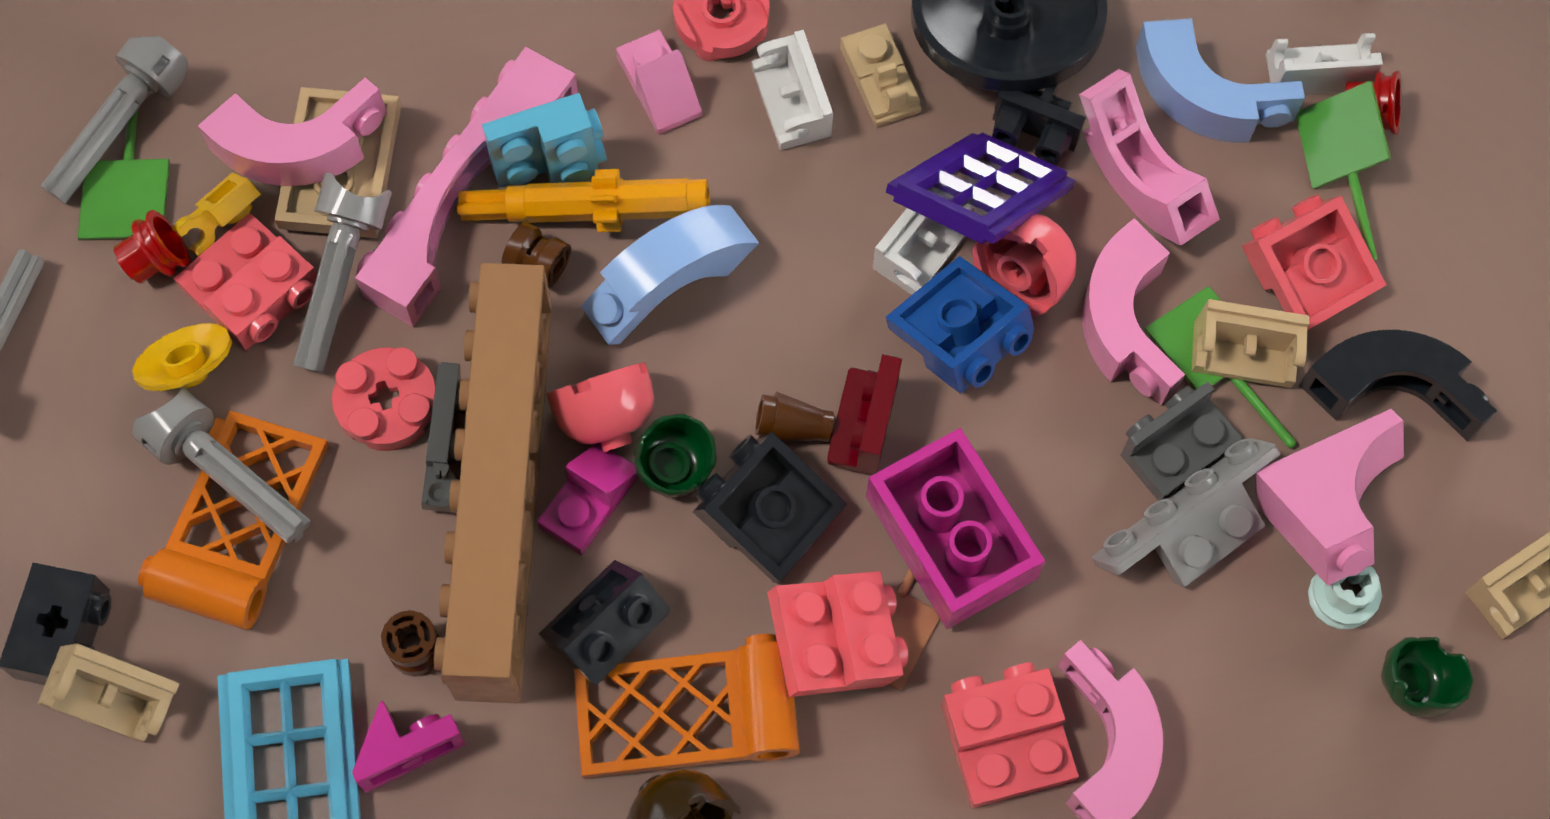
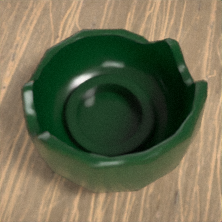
M684 413L666 415L654 420L638 440L633 453L635 456L634 466L636 474L648 490L667 498L692 494L693 491L702 486L708 479L717 460L714 436L702 421Z
M1406 637L1387 651L1381 672L1382 683L1392 701L1404 712L1420 717H1439L1456 709L1469 699L1474 682L1469 661L1465 655L1446 652L1440 646V639L1438 637Z

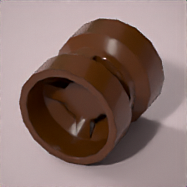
M523 222L509 238L501 262L502 264L544 265L548 288L550 289L563 274L570 259L572 248L570 244L558 238L548 239L542 236L541 229L528 222Z
M412 610L402 611L392 616L383 627L381 642L394 667L402 674L409 676L424 675L434 669L435 643L439 636L430 619L424 614Z

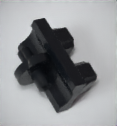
M1060 83L1045 88L1044 91L1021 92L1000 90L992 119L995 120L992 137L1016 147L1022 132L1038 137L1040 139L1034 155L1048 163L1058 165L1068 150L1075 151L1086 117L1070 111L1072 102L1056 96Z

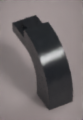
M1406 330L1370 331L1344 340L1317 360L1299 384L1335 420H1338L1357 401L1370 393L1381 390H1398L1412 394L1428 404L1467 442L1497 412L1489 404L1488 397L1479 387L1467 383L1461 377L1462 373L1472 363L1470 359L1452 346L1436 338Z

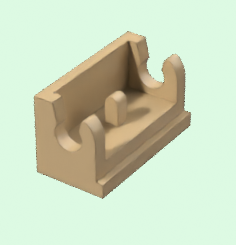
M1208 299L1194 321L1192 372L1292 388L1296 383L1297 366L1304 367L1306 362L1309 316Z
M1550 532L1483 576L1465 592L1502 640L1550 607Z
M71 644L60 647L37 704L133 740L144 742L148 733L155 736L159 731L173 694H176L180 683L83 645Z

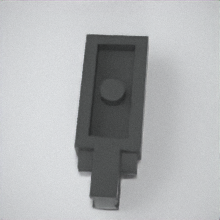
M441 362V364H438L421 502L422 509L451 512L449 506L451 481L457 480V478L450 471L451 462L460 463V461L455 460L454 455L457 413H466V411H461L459 407L461 372L460 364Z

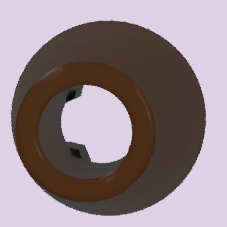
M777 391L774 396L762 394L757 411L755 434L760 436L773 432L782 442L814 440L829 442L833 429L834 412L822 410Z

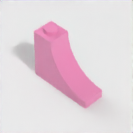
M1389 409L1271 463L1255 473L1258 509L1327 586L1348 576L1357 575L1365 568L1374 564V527L1365 517L1359 502L1367 486L1379 473L1391 464L1404 458L1403 420L1392 409Z

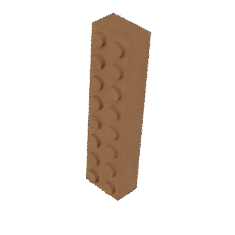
M481 263L479 282H470L469 312L475 313L474 330H466L464 338L465 361H470V379H461L459 390V407L461 411H466L465 429L456 430L454 442L455 460L461 461L460 480L451 481L449 495L450 511L456 512L455 531H447L444 547L445 563L451 564L450 584H442L439 598L440 617H446L445 638L437 637L434 650L435 671H441L442 684H447L456 701L521 702L553 308L544 265Z

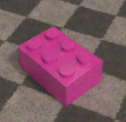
M961 427L871 475L868 479L866 499L947 630L1038 579L1045 559Z

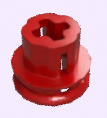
M1377 71L1375 81H1372L1383 128L1384 130H1390L1393 135H1398L1402 106L1401 75L1399 71H1395L1391 76H1385L1382 71ZM1368 81L1347 82L1345 91Z
M155 210L148 211L145 220H134L131 226L133 234L115 245L113 249L122 270L130 279L139 284L145 282L158 272L170 277L176 274L177 266L186 267L191 261L189 250L183 238L175 234L170 221Z

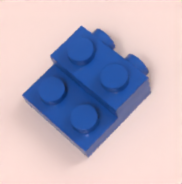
M961 256L952 261L885 317L889 330L923 355L926 368L959 394L971 385L976 388L984 386L993 376L995 364L1009 353L1012 356L1022 354L1030 345L1032 333L1035 332L1029 305Z

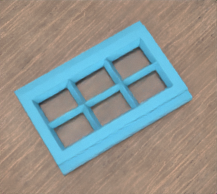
M329 659L218 675L225 819H361L359 785L352 774L357 761L349 659Z

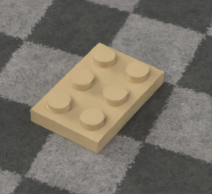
M301 87L294 124L306 122L322 115L349 91ZM381 94L387 114L374 132L367 136H361L358 139L364 159L344 173L335 176V179L347 191L357 196L375 197L387 189L402 106L399 96ZM322 182L301 186H281L275 215L278 229L329 233L333 223L327 221V216L314 211ZM370 228L367 231L359 230L360 237L378 238L379 230Z

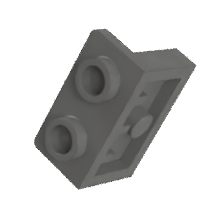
M1206 382L1195 391L1190 386L1183 388L1166 403L1168 408L1166 412L1156 419H1153L1150 414L1146 415L1126 432L1129 439L1120 456L1158 501L1168 498L1183 487L1186 479L1193 473L1209 468L1223 458L1229 446L1243 439L1210 400L1215 389L1209 382Z

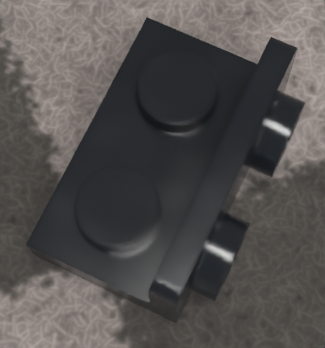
M614 560L539 635L551 649L573 662L586 679L596 685L670 613V608L640 572Z

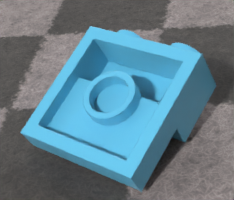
M580 93L482 124L492 169L499 187L508 184L522 185L545 172L550 183L585 182L592 175H595V170H598V163L607 161L605 149L601 138H604L599 117L594 108L586 111Z

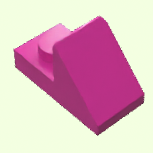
M601 443L595 444L567 464L565 467L567 482L537 521L540 529L580 555H583L638 479L634 464L612 450L603 452Z
M383 700L380 701L352 771L356 783L367 793L465 746V741L452 715L449 714L442 718L439 714L426 716L409 727L411 733L401 736L389 708Z

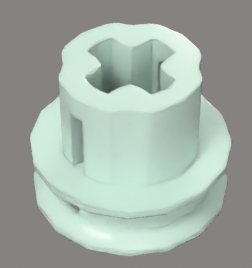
M1369 566L1359 574L1348 576L1329 586L1316 574L1311 579L1308 589L1309 604L1316 617L1326 625L1339 630L1355 629L1365 624L1379 609L1382 598L1379 576L1373 567ZM1346 578H1348L1350 584H1360L1362 590L1356 596L1352 590H1342L1340 585Z

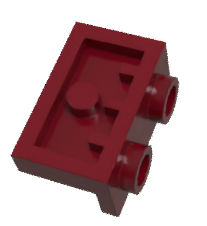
M882 354L878 372L858 368H850L848 370L827 455V463L829 465L871 475L878 472L903 358Z

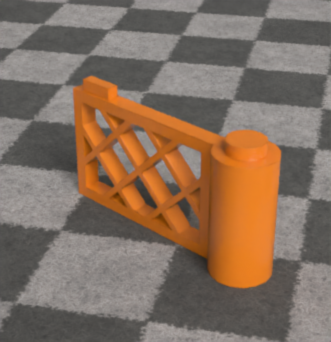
M231 410L225 420L216 417L209 435L230 453L232 452L229 447L238 429L259 435L263 447L237 459L248 467L269 457L278 477L266 481V483L275 491L283 487L289 499L288 502L300 511L328 450L327 440ZM267 438H270V439H273V440H276V441L269 444ZM294 446L310 451L305 465L283 474L275 457V454ZM201 470L165 548L160 549L154 556L149 555L144 560L139 571L138 584L143 587L144 598L248 631L254 626L261 613L266 597L267 584L286 542L275 532L271 538L268 533L270 528L256 516L257 523L227 535L218 515L237 508L242 504L232 496L213 505L208 492L214 480ZM296 482L293 491H291L289 484ZM205 500L208 507L200 510ZM209 519H214L222 538L202 547L185 543L193 526ZM262 533L268 547L260 564L256 565L238 559L232 546ZM227 549L230 556L218 552Z
M756 634L745 638L746 645L736 650L619 663L603 680L611 679L625 691L605 715L590 703L588 686L590 681L586 679L579 669H574L581 776L584 779L741 760L774 761L798 755L800 753L795 698L788 696L776 635ZM725 666L727 685L713 702L690 685L704 668ZM690 670L684 678L675 673V671ZM665 673L678 685L661 706L657 708L637 690L651 674ZM636 676L630 685L621 679ZM685 690L707 707L688 732L666 715ZM631 697L635 698L653 713L634 738L612 721ZM727 698L729 700L730 716L720 709ZM590 712L600 720L593 729L591 728ZM716 714L731 726L733 747L709 750L695 737L712 716ZM662 720L683 738L669 755L654 756L641 744ZM607 726L629 743L615 761L594 763L593 743ZM689 744H692L699 750L683 753ZM636 750L645 756V758L629 759Z

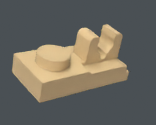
M886 23L841 38L840 49L875 128L921 113L920 99Z

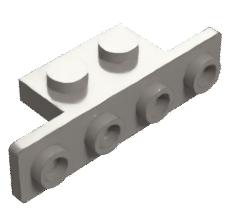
M1246 438L1235 442L1227 448L1224 458L1210 468L1193 473L1186 479L1185 487L1173 496L1150 505L1144 512L1145 517L1133 526L1110 535L1104 541L1103 548L1092 556L1096 566L1113 574L1120 575L1155 549L1174 583L1186 587L1265 527L1262 518L1242 483L1280 455L1278 448L1273 443L1254 438Z

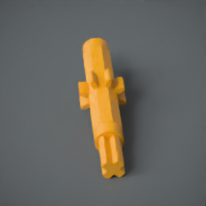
M619 169L595 170V176L591 178L592 182L538 183L508 186L507 189L459 191L457 213L460 215L461 221L508 219L509 222L528 221V223L593 221V223H596L597 232H621V225H624V220L675 218L691 210L710 206V189L708 179L623 180V178H620Z

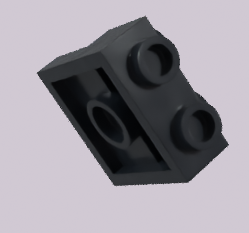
M773 432L760 435L757 439L750 434L731 452L729 458L735 464L722 478L718 473H715L698 489L695 496L701 503L694 509L693 513L730 548L737 547L772 582L776 583L781 582L847 503Z

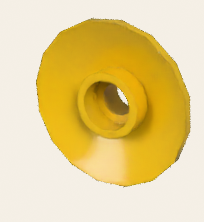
M200 323L186 326L164 335L149 345L136 359L132 368L134 381L138 386L149 391H165L179 387L191 388L202 383L207 378L208 373L214 370L230 351L232 340L228 330L218 324Z

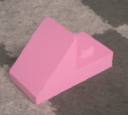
M660 30L616 48L617 59L658 135L702 116V110L680 50L671 51Z

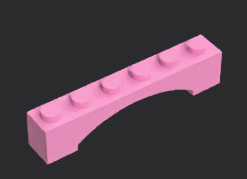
M527 47L523 49L516 60H510L505 64L499 75L498 85L488 98L482 97L477 102L472 111L470 123L461 135H454L447 143L442 161L433 173L428 172L420 179L411 203L404 212L399 211L392 217L386 228V236L375 251H368L361 259L357 267L355 279L363 299L412 327L416 325L442 289L434 266L442 233L458 203V192L466 191L476 177L491 163L482 124L578 93L575 73Z

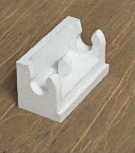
M804 30L796 31L794 35L771 40L758 46L757 51L761 58L752 61V70L779 149L784 150L831 137L833 111Z
M1375 33L1362 34L1357 44L1287 48L1288 39H1276L1271 50H1268L1266 53L1270 82L1302 81L1304 95L1342 93L1345 91L1346 83L1351 81H1374L1377 71H1380L1383 66L1381 53L1370 54L1371 45L1375 40Z
M935 187L930 190V192L947 200L954 197ZM969 203L962 206L970 211L974 208ZM906 208L875 247L872 269L912 295L937 275L966 236Z

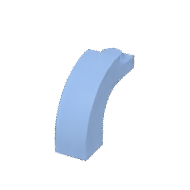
M1192 19L1143 22L1136 44L1138 65L1142 79L1157 105L1183 127L1211 139L1247 143L1250 141L1257 124L1273 128L1294 122L1305 100L1302 81L1240 84L1226 80L1213 72L1201 58L1196 44Z
M711 205L691 210L651 230L615 257L600 272L605 280L581 305V308L608 345L621 344L643 319L669 295L701 278L728 276L759 242L731 205Z

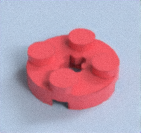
M674 0L673 19L677 34L704 61L712 62L720 58H732L742 55L753 49L767 36L770 13L769 0ZM720 4L724 9L733 8L734 10L729 14L728 18L719 19L711 16L713 15V6Z
M404 347L372 349L359 354L338 368L335 375L336 383L332 391V405L341 428L350 438L367 444L368 448L374 450L392 451L414 443L425 433L424 428L432 417L436 384L428 367L410 349ZM388 388L390 392H399V396L392 399V407L383 410L380 403H372L373 397L377 396L378 391Z

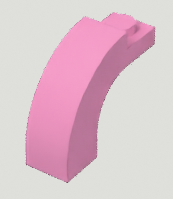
M1118 69L1079 94L1090 124V128L1083 131L1087 144L1110 185L1143 223L1162 237L1181 246L1220 220L1207 178L1177 164L1155 139L1145 119L1130 73Z
M365 77L326 112L306 122L283 124L266 119L235 93L202 121L198 128L209 150L239 174L265 184L301 186L322 182L324 173H332L334 177L340 175L363 160L364 155L358 139L361 136H367L374 132L381 124L387 111L380 90Z
M1134 218L1109 240L1096 261L1084 295L1082 326L1088 349L1095 363L1110 382L1126 370L1129 373L1130 381L1141 394L1146 397L1152 396L1160 405H1163L1177 392L1185 374L1143 333L1135 317L1133 301L1140 291L1162 273L1170 252Z
M1080 640L1064 653L1057 667L1101 717L1107 734V754L1102 768L1078 788L1066 804L1079 819H1132L1148 799L1159 775L1163 754V731L1160 715L1149 688L1135 668L1117 681L1112 675L1114 668L1107 657L1097 648L1093 647L1089 650Z

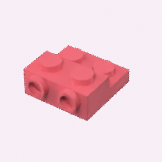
M1316 194L1300 201L1291 207L1295 215L1294 217L1283 223H1280L1278 217H1274L1255 226L1250 230L1254 239L1242 245L1264 290L1273 289L1284 312L1309 316L1307 330L1386 286L1341 195L1322 201L1320 195Z
M249 212L173 279L178 287L218 325L226 328L230 337L246 351L255 342L260 343L268 339L276 330L278 322L294 308L299 309L311 300L317 273L314 267L280 235L276 237Z
M881 571L833 575L824 582L777 585L767 592L789 697L884 687L904 676L903 668L908 661V649L902 637H895L891 616L894 615L896 610V596L890 585L883 584Z
M1032 662L1018 664L1002 672L1003 680L984 684L981 676L964 678L951 684L952 693L944 695L941 707L971 809L1075 782L1079 778L1063 728L1065 717L1049 668L1036 671Z

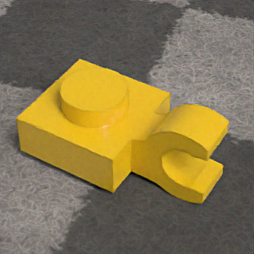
M232 172L195 204L197 209L193 213L177 220L172 230L175 234L182 237L192 228H198L200 233L199 239L190 246L189 250L193 254L200 256L214 244L216 227L218 225L224 227L227 223L231 225L243 219L252 209L251 202L261 194L249 179Z

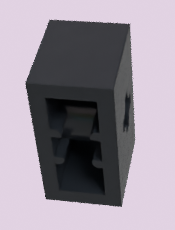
M33 562L0 658V668L14 679L45 685L61 646L80 644L95 650L92 645L98 626H103L106 623L111 610L110 589L96 575ZM68 622L66 629H56V631L53 634L55 627L64 628L66 623Z

